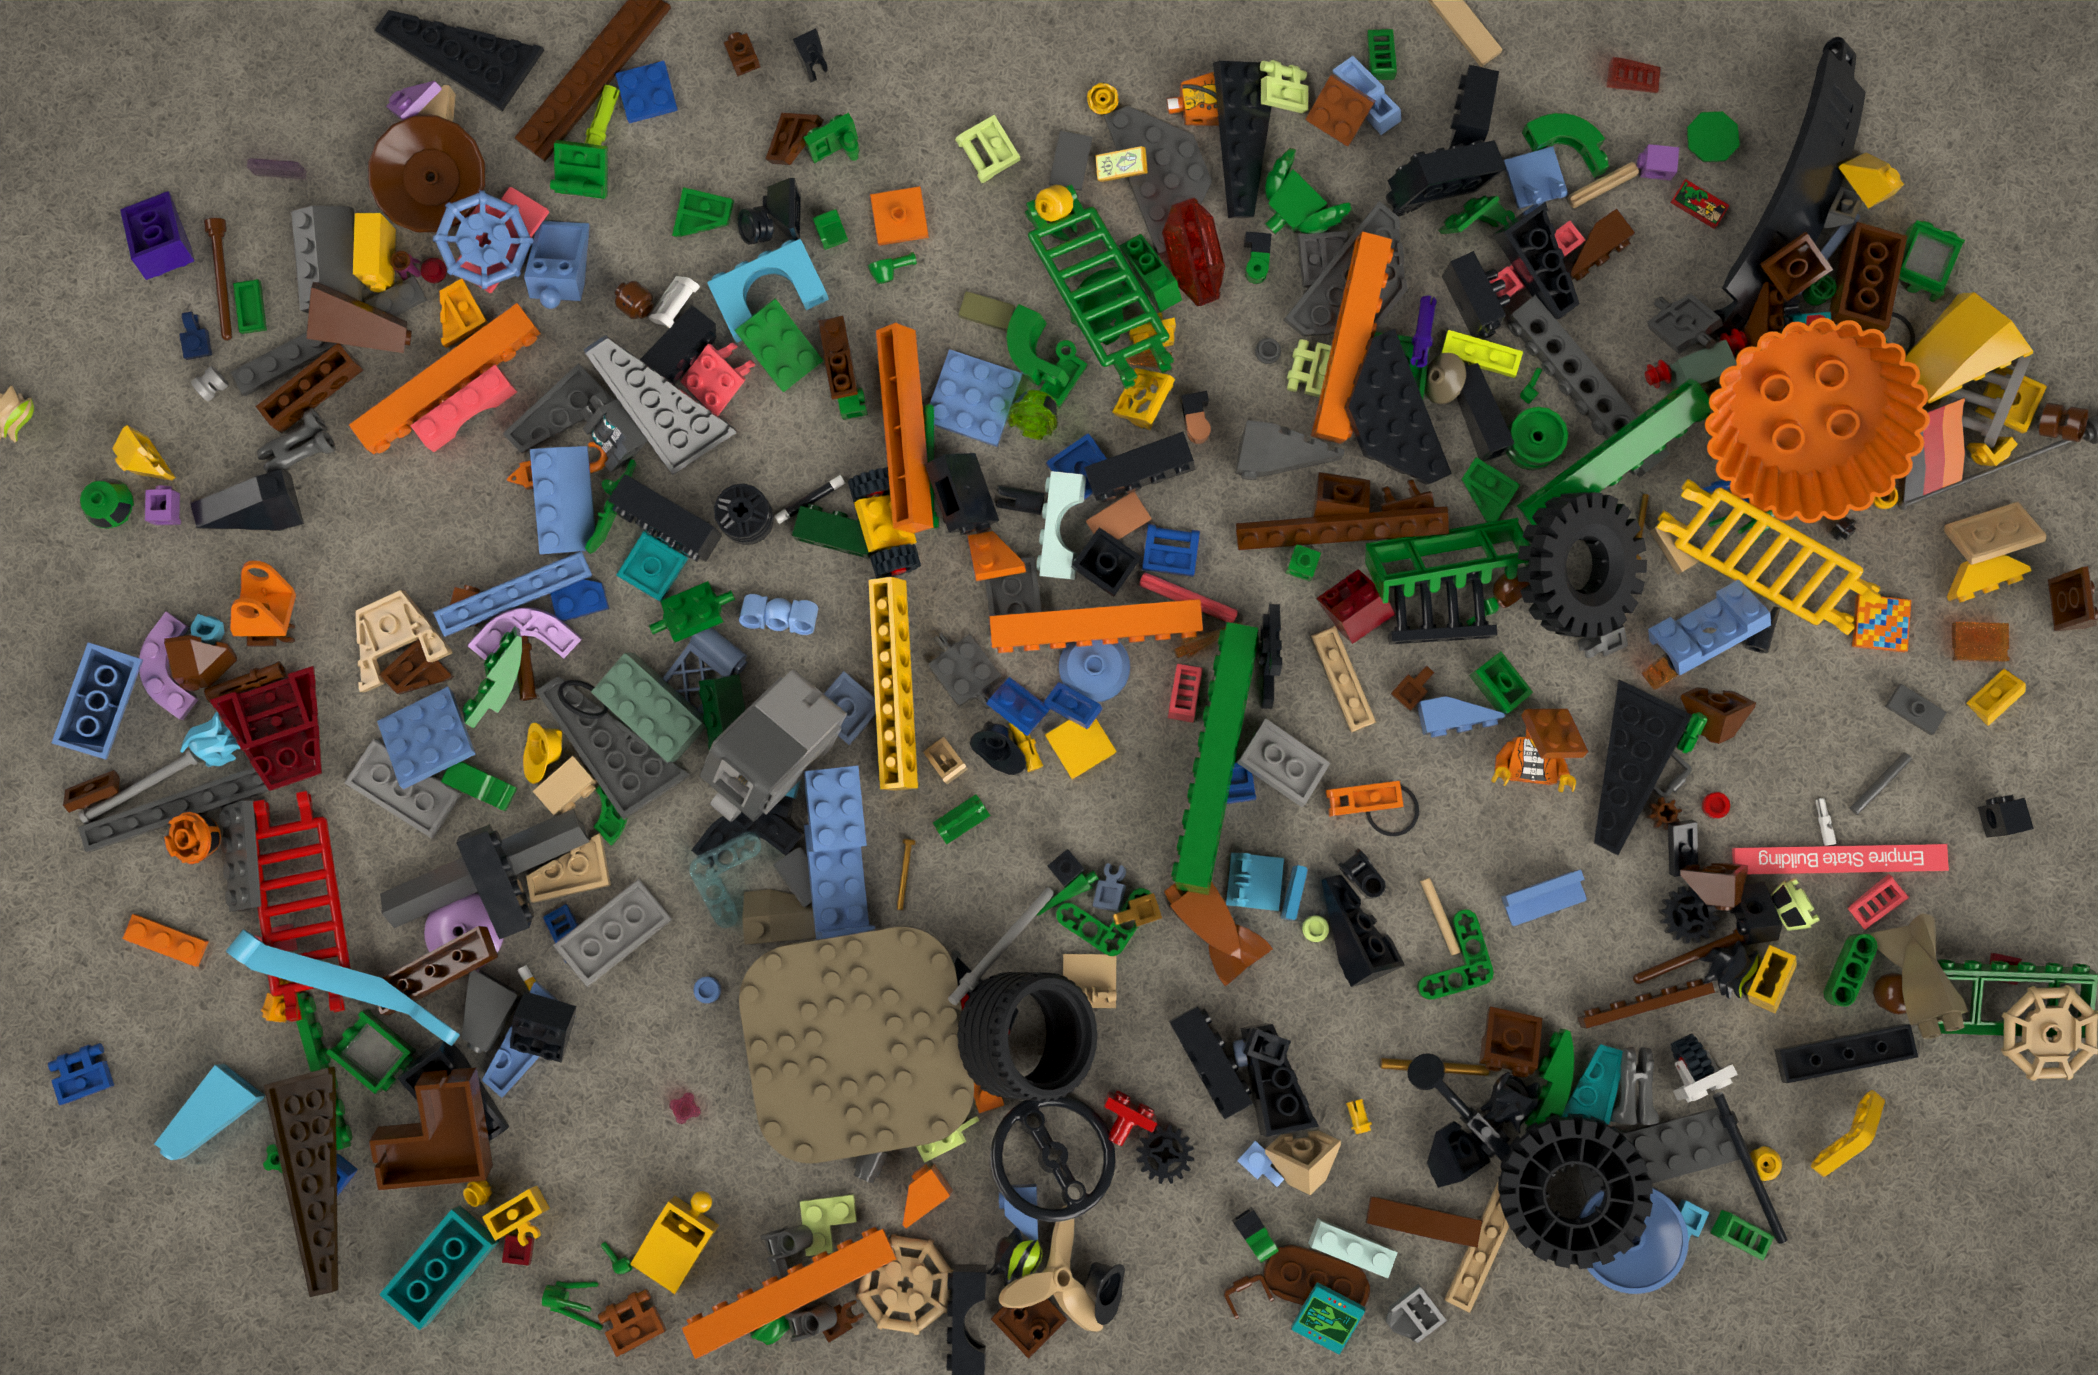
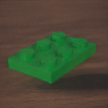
M776 298L734 330L782 392H785L823 362V359Z

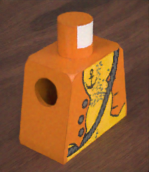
M1214 72L1183 81L1180 85V97L1167 98L1168 114L1183 112L1185 125L1219 126Z

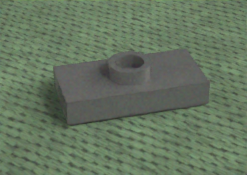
M1902 684L1897 686L1885 706L1929 735L1935 733L1947 713Z

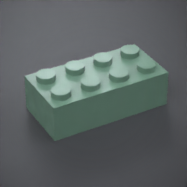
M624 653L591 691L592 694L667 762L677 761L706 728L704 716L635 653Z

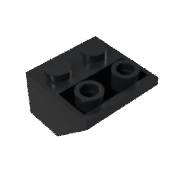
M524 991L513 1017L510 1048L521 1053L542 1057L545 1060L562 1063L573 1028L577 1006Z

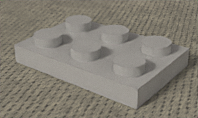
M1266 718L1261 722L1237 761L1239 765L1300 807L1307 803L1330 765V762Z

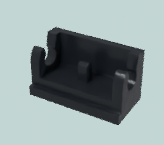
M815 28L793 39L799 61L810 82L816 81V73L813 71L815 64L822 65L825 73L828 71L817 29Z

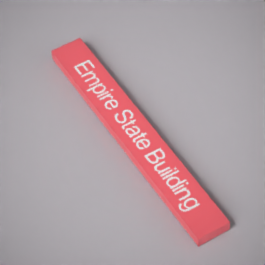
M1947 844L1732 848L1733 864L1748 865L1747 875L1949 871Z

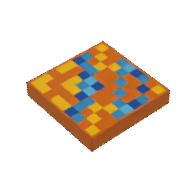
M1856 595L1855 628L1853 629L1852 647L1908 652L1911 600L1881 597L1873 605L1863 598L1862 595Z

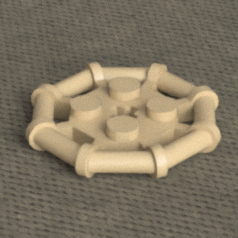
M2069 985L2061 988H2036L2031 986L2027 989L2028 992L2007 1012H2003L2001 1016L2004 1018L2002 1054L2008 1056L2026 1074V1078L2035 1081L2036 1079L2049 1078L2073 1079V1074L2094 1054H2098V1011L2093 1010L2075 992V988ZM2061 998L2058 1006H2045L2042 999ZM2034 1002L2036 1009L2028 1012L2025 1020L2018 1018ZM2070 1004L2082 1014L2081 1017L2075 1018L2068 1011ZM2017 1023L2022 1025V1041L2015 1044V1027ZM2085 1025V1043H2082L2081 1027ZM2052 1027L2053 1030L2057 1031V1035H2053L2052 1040H2049L2046 1032ZM2078 1048H2081L2082 1050L2068 1063L2067 1059L2070 1057L2068 1054L2072 1050L2076 1051ZM2026 1049L2035 1056L2033 1064L2027 1061L2019 1052ZM2045 1062H2059V1067L2043 1068Z
M897 1233L891 1234L889 1242L895 1250L897 1260L877 1269L880 1272L878 1288L869 1290L872 1272L860 1277L856 1298L862 1302L878 1325V1329L882 1330L884 1328L914 1333V1336L919 1335L921 1330L944 1313L947 1314V1303L950 1300L951 1290L947 1288L948 1273H953V1269L950 1268L935 1247L933 1240L898 1236ZM900 1247L921 1250L922 1252L919 1257L902 1255ZM927 1254L940 1272L932 1274L923 1261ZM904 1277H909V1282L913 1283V1288H908L907 1292L902 1291V1287L898 1286V1281H903ZM942 1279L939 1300L931 1296L933 1281ZM879 1294L882 1301L887 1305L888 1309L884 1315L871 1296ZM927 1302L935 1306L917 1320L915 1311ZM892 1311L909 1313L911 1321L892 1319L889 1316Z

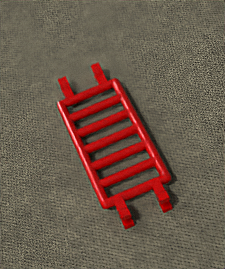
M307 791L296 793L301 821L271 826L269 803H265L264 799L253 801L258 829L255 832L261 907H257L262 942L266 946L275 948L274 943L334 930L336 946L298 955L316 960L338 957L339 966L351 969L327 819L323 816L314 818L312 797ZM313 828L318 829L320 843L260 855L259 839ZM320 853L322 855L324 869L264 881L262 865ZM322 879L326 880L327 895L268 906L266 894L268 890ZM330 905L332 917L330 921L272 932L270 920L272 916ZM268 975L271 995L274 997L284 995L286 1020H290V1022L302 1020L297 992L314 988L296 982L280 985L278 977ZM328 992L330 1011H334V1013L345 1011L343 996Z

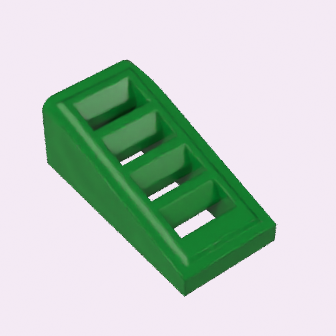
M1393 29L1368 30L1369 72L1377 80H1395L1397 64ZM1388 36V41H1374V37ZM1375 46H1388V49L1375 50ZM1375 55H1388L1389 58H1376ZM1388 63H1389V67H1377V66H1376V64H1388Z
M1721 1210L1710 1232L1711 1235L1764 1261L1775 1237L1724 1210ZM1741 1225L1742 1227L1735 1240L1733 1239V1237L1737 1231L1738 1226ZM1749 1230H1750V1231H1752V1233H1751V1235H1750V1237H1749V1239H1748L1746 1245H1744L1743 1243H1744V1241H1745V1239H1746V1236H1747V1234H1748V1232H1749ZM1758 1235L1762 1236L1756 1250H1753L1752 1248Z

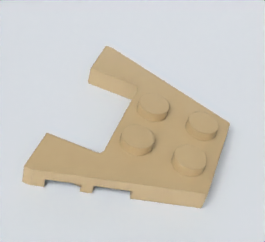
M399 590L355 610L357 644H360V660L358 661V667L361 669V682H358L360 692H367L385 684V681L379 675L381 670L377 662L378 657L418 639L422 645L427 662H435L452 654L450 647L406 591Z

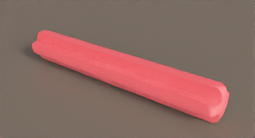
M1143 573L1139 585L1143 588L1175 601L1200 599L1201 612L1225 622H1235L1238 614L1236 609L1148 573Z

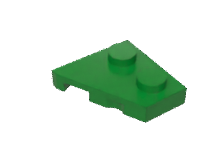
M1477 457L1474 458L1461 478V481L1487 523L1498 520L1520 484Z

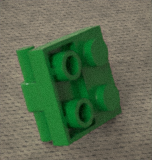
M849 112L845 115L840 114L833 117L829 124L821 128H813L807 133V136L803 137L809 156L814 164L841 148L850 160L855 161L859 157L858 136L854 121Z
M556 140L554 142V179L550 181V189L555 190V193L605 199L608 194V146Z

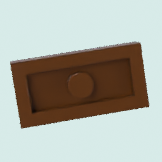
M112 770L65 789L64 808L70 813L77 809H84L99 800L113 797L119 791V775L115 770Z

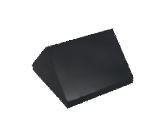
M1099 527L1071 568L1114 597L1142 557Z

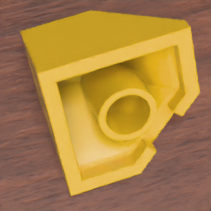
M128 425L122 429L112 449L117 455L115 461L123 471L128 470L136 475L171 481L176 478L148 436Z

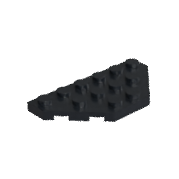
M1392 329L1369 339L1365 348L1367 351L1363 362L1359 365L1353 381L1354 387L1351 396L1347 398L1344 407L1363 456L1381 462L1386 467L1401 474H1407L1416 478L1417 481L1425 485L1451 475L1450 467L1396 330Z

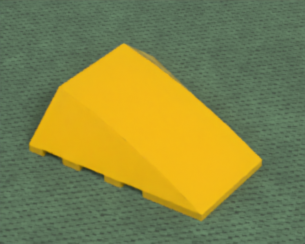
M1975 292L1959 293L1906 355L1905 361L1914 363L1919 368L1920 379L1917 384L1926 388L1928 392L1927 403L1930 404L1961 389L1964 383L1971 380L1977 381L1985 377V373L1997 367L2002 369L2020 356L2025 358L2033 354V350L2012 320Z

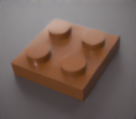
M1332 74L1305 120L1348 147L1376 100Z
M1526 709L1521 714L1541 759L1583 758L1589 752L1568 709Z

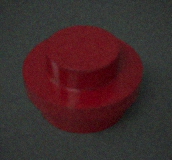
M429 258L423 262L421 275L427 282L439 283L446 277L447 267L442 260Z

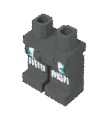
M602 391L592 396L589 400L591 404L583 408L581 414L587 421L583 430L587 435L591 433L592 441L604 450L608 457L605 465L612 472L628 464L646 444L647 439L627 411L622 408L621 402L618 399L611 401L606 392Z

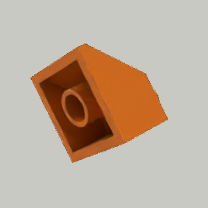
M925 1164L911 1176L913 1180L909 1184L903 1218L905 1229L951 1196L953 1189L935 1164L930 1167Z

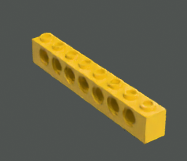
M895 577L871 579L868 582L880 790L917 789L918 777L906 580Z

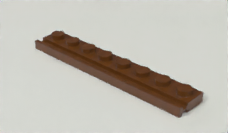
M627 0L515 136V140L546 162L554 152V142L556 140H564L601 95L604 86L610 84L616 76L615 73H619L671 9L670 4L663 0Z

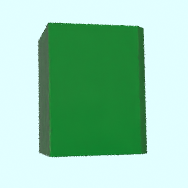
M1502 651L1469 675L1494 709L1504 713V715L1512 711L1533 693Z

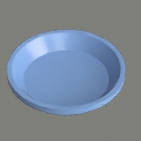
M1102 640L1092 641V646L1077 647L1076 642L1068 643L1062 651L1059 661V673L1064 685L1095 702H1102L1113 698L1124 688L1130 673V660L1127 651L1119 641L1118 644L1103 645Z

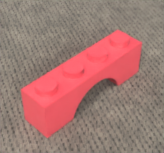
M494 365L413 423L411 427L423 444L432 452H435L455 438L458 429L471 417L483 410L498 407L516 394L517 391L505 374Z

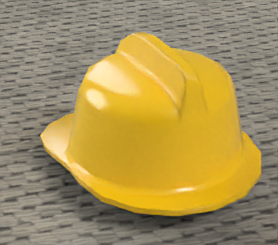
M536 722L529 726L523 755L525 777L530 783H539L544 776L547 765L561 757V730L542 728Z

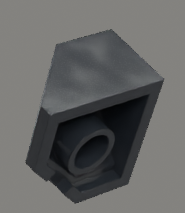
M1455 1121L1436 1131L1427 1160L1430 1173L1438 1188L1462 1182L1490 1163L1488 1155L1480 1148L1482 1141L1473 1132L1467 1133L1461 1129L1462 1125Z

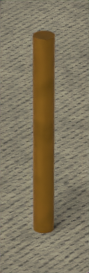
M1381 1058V1069L1408 1071L1412 1060ZM1443 1062L1445 1073L1489 1075V1070L1485 1068L1486 1065Z

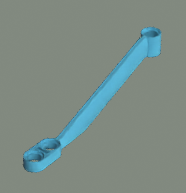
M244 929L226 950L229 955L253 971L406 1013L451 1046L460 1036L458 1032L383 978L266 946Z

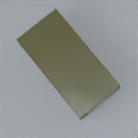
M966 291L958 316L962 319L1007 331L1015 305Z

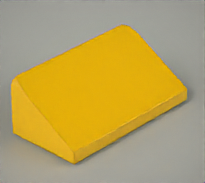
M2004 668L1966 704L1989 726L2025 693L2026 683Z

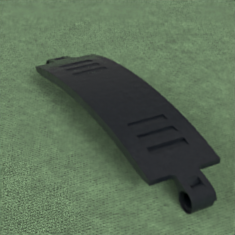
M1842 37L1830 39L1823 48L1808 107L1790 158L1758 225L1730 269L1722 289L1734 301L1722 309L1713 311L1721 318L1723 326L1713 332L1719 339L1722 333L1731 336V331L1734 328L1740 332L1750 318L1763 284L1765 282L1774 284L1760 264L1805 232L1808 233L1816 244L1825 225L1829 210L1840 190L1844 174L1839 169V166L1851 158L1860 126L1866 93L1854 78L1856 53Z

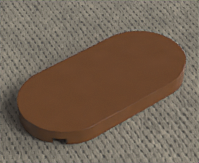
M1287 1244L1277 1247L1279 1251L1265 1261L1263 1272L1266 1284L1281 1299L1304 1305L1315 1284L1318 1282L1364 1307L1368 1302L1370 1285L1366 1275L1360 1267L1339 1258L1298 1245Z

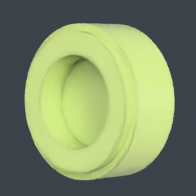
M1313 915L1306 918L1303 922L1302 933L1309 941L1320 942L1327 937L1329 924L1323 917Z

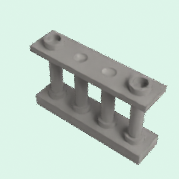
M2029 344L2034 353L2036 346ZM2033 354L2025 358L2020 356L2012 360L2010 366L2015 367L2012 375L2006 374V376L1989 371L1985 373V377L1980 379L2001 386V389L2005 390L2002 398L1997 397L1993 399L1968 390L1959 389L1944 396L1940 405L1934 404L1932 410L1947 404L1950 396L1957 399L1964 397L1967 402L1992 409L1991 412L1996 413L1992 422L1988 420L1982 422L1962 415L1963 427L1982 432L1981 435L1986 437L1984 443L1988 447L1994 448Z

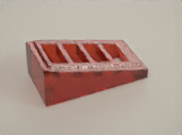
M1613 57L1609 62L1607 88L1658 93L1661 67ZM1619 69L1623 70V77H1619ZM1629 71H1633L1632 80L1628 79ZM1638 72H1643L1642 82L1638 81ZM1648 73H1653L1652 84L1647 83Z

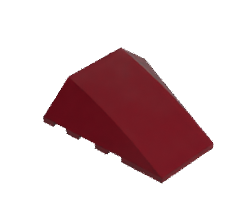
M314 666L289 673V678L241 694L232 692L209 700L269 791L322 774Z

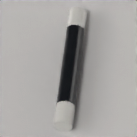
M841 475L774 516L778 523L781 524L797 514L800 506L808 507V504L815 503L846 483Z

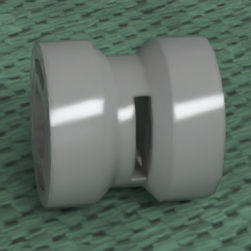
M213 366L207 368L203 376L196 377L190 381L195 390L206 401L214 398L218 390L223 391L229 386L224 377Z

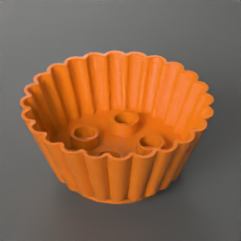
M1818 318L1808 326L1802 322H1792L1783 329L1782 334L1771 331L1763 334L1758 340L1757 346L1746 347L1741 350L1737 355L1736 364L1726 368L1721 373L1720 384L1722 387L1714 391L1709 398V405L1713 412L1705 421V430L1712 436L1708 442L1707 451L1713 459L1719 460L1716 464L1717 475L1725 481H1731L1730 490L1732 494L1742 499L1749 498L1750 504L1764 512L1772 510L1773 515L1780 520H1790L1798 516L1805 523H1814L1820 520L1823 515L1831 520H1839L1844 518L1850 509L1854 511L1866 510L1872 505L1874 496H1887L1895 488V479L1903 478L1910 473L1913 467L1911 457L1919 454L1924 447V439L1920 433L1928 427L1930 418L1927 411L1922 408L1928 400V392L1925 387L1917 384L1920 379L1919 368L1914 363L1905 361L1906 354L1902 346L1896 343H1886L1885 335L1880 330H1862L1861 326L1853 320H1846L1835 324L1829 318Z

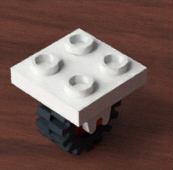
M1689 1034L1670 1044L1671 1051L1674 1053L1672 1055L1677 1061L1675 1066L1684 1083V1086L1673 1090L1677 1101L1686 1099L1687 1103L1696 1101L1708 1095L1707 1089L1710 1088L1711 1091L1721 1089L1733 1083L1731 1077L1738 1075L1733 1064L1718 1069L1706 1048L1703 1049V1045L1701 1042H1698V1039L1693 1034Z

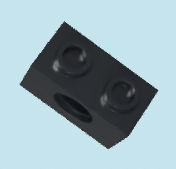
M2013 794L1986 799V805L1978 807L1986 838L2007 836L2034 829L2025 798L2014 799Z
M1765 882L1744 885L1741 902L1732 910H1729L1736 917V927L1739 935H1743L1747 945L1778 941L1783 924Z

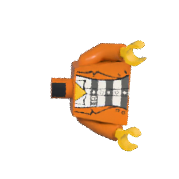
M1527 727L1525 737H1515L1512 741L1506 742L1496 755L1495 773L1491 778L1493 783L1496 782L1498 777L1504 781L1503 786H1506L1509 780L1545 785L1557 784L1558 780L1559 792L1564 791V785H1568L1571 788V792L1575 789L1576 779L1570 775L1565 759H1541Z

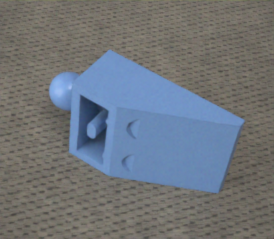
M543 221L535 232L524 278L529 297L540 299L541 304L545 308L554 309L560 304L561 300L581 301L585 284L589 223Z

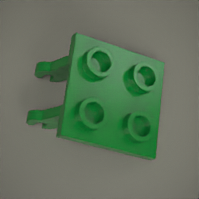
M1485 195L1481 198L1473 197L1463 205L1464 209L1459 214L1454 213L1443 221L1445 225L1438 231L1441 234L1459 233L1476 219L1490 224L1492 227H1499L1497 222L1505 226L1508 224L1506 216L1512 221L1515 219V214L1510 210H1505L1498 203L1500 200L1498 196L1487 197Z

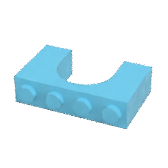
M801 239L786 241L781 245V248L773 252L771 250L765 251L758 256V259L751 262H741L735 266L734 270L728 273H718L711 278V281L707 282L736 343L742 340L734 330L752 316L747 306L748 290L752 283L761 276L777 274L787 278L794 285L806 310L829 300Z

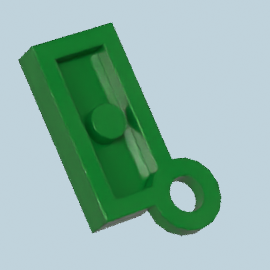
M1069 340L1059 342L1056 347V355L1060 359L1056 366L1062 368L1070 378L1065 387L1058 384L1051 386L1044 383L1038 392V395L1044 399L1046 396L1051 397L1059 409L1088 367L1086 362L1075 356V344ZM1069 347L1071 352L1068 355H1064L1061 349Z

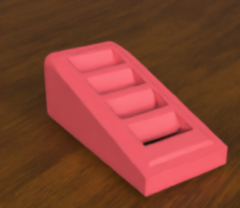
M1177 664L1168 718L1194 722L1203 668ZM1180 675L1194 676L1196 680L1181 679ZM1179 685L1194 687V691L1178 687ZM1177 695L1190 697L1192 701L1177 699ZM1175 706L1191 708V710L1176 708Z
M1888 874L1847 909L1866 930L1909 897L1893 877ZM1887 887L1896 895L1892 899L1884 890ZM1879 893L1887 901L1884 906L1876 897ZM1869 900H1872L1879 908L1876 913L1868 905L1867 902ZM1863 906L1871 917L1866 919L1858 908Z

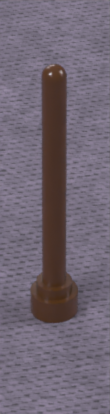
M209 218L204 220L205 232L208 233V237L212 241L221 336L224 340L229 341L232 338L222 242L224 232L227 231L226 220L222 218Z
M1736 927L1730 935L1635 974L1633 981L1636 984L1649 981L1705 957L1714 947L1727 948L1736 944L1738 940L1744 945L1747 944L1743 935H1739Z

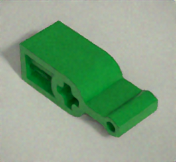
M463 761L447 768L441 780L442 783L505 812L517 790V787Z

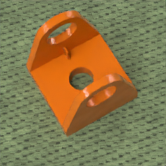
M248 561L242 567L240 597L232 603L230 630L233 636H286L296 593L293 587L272 566L265 562ZM259 568L266 571L268 576L257 577L248 570Z

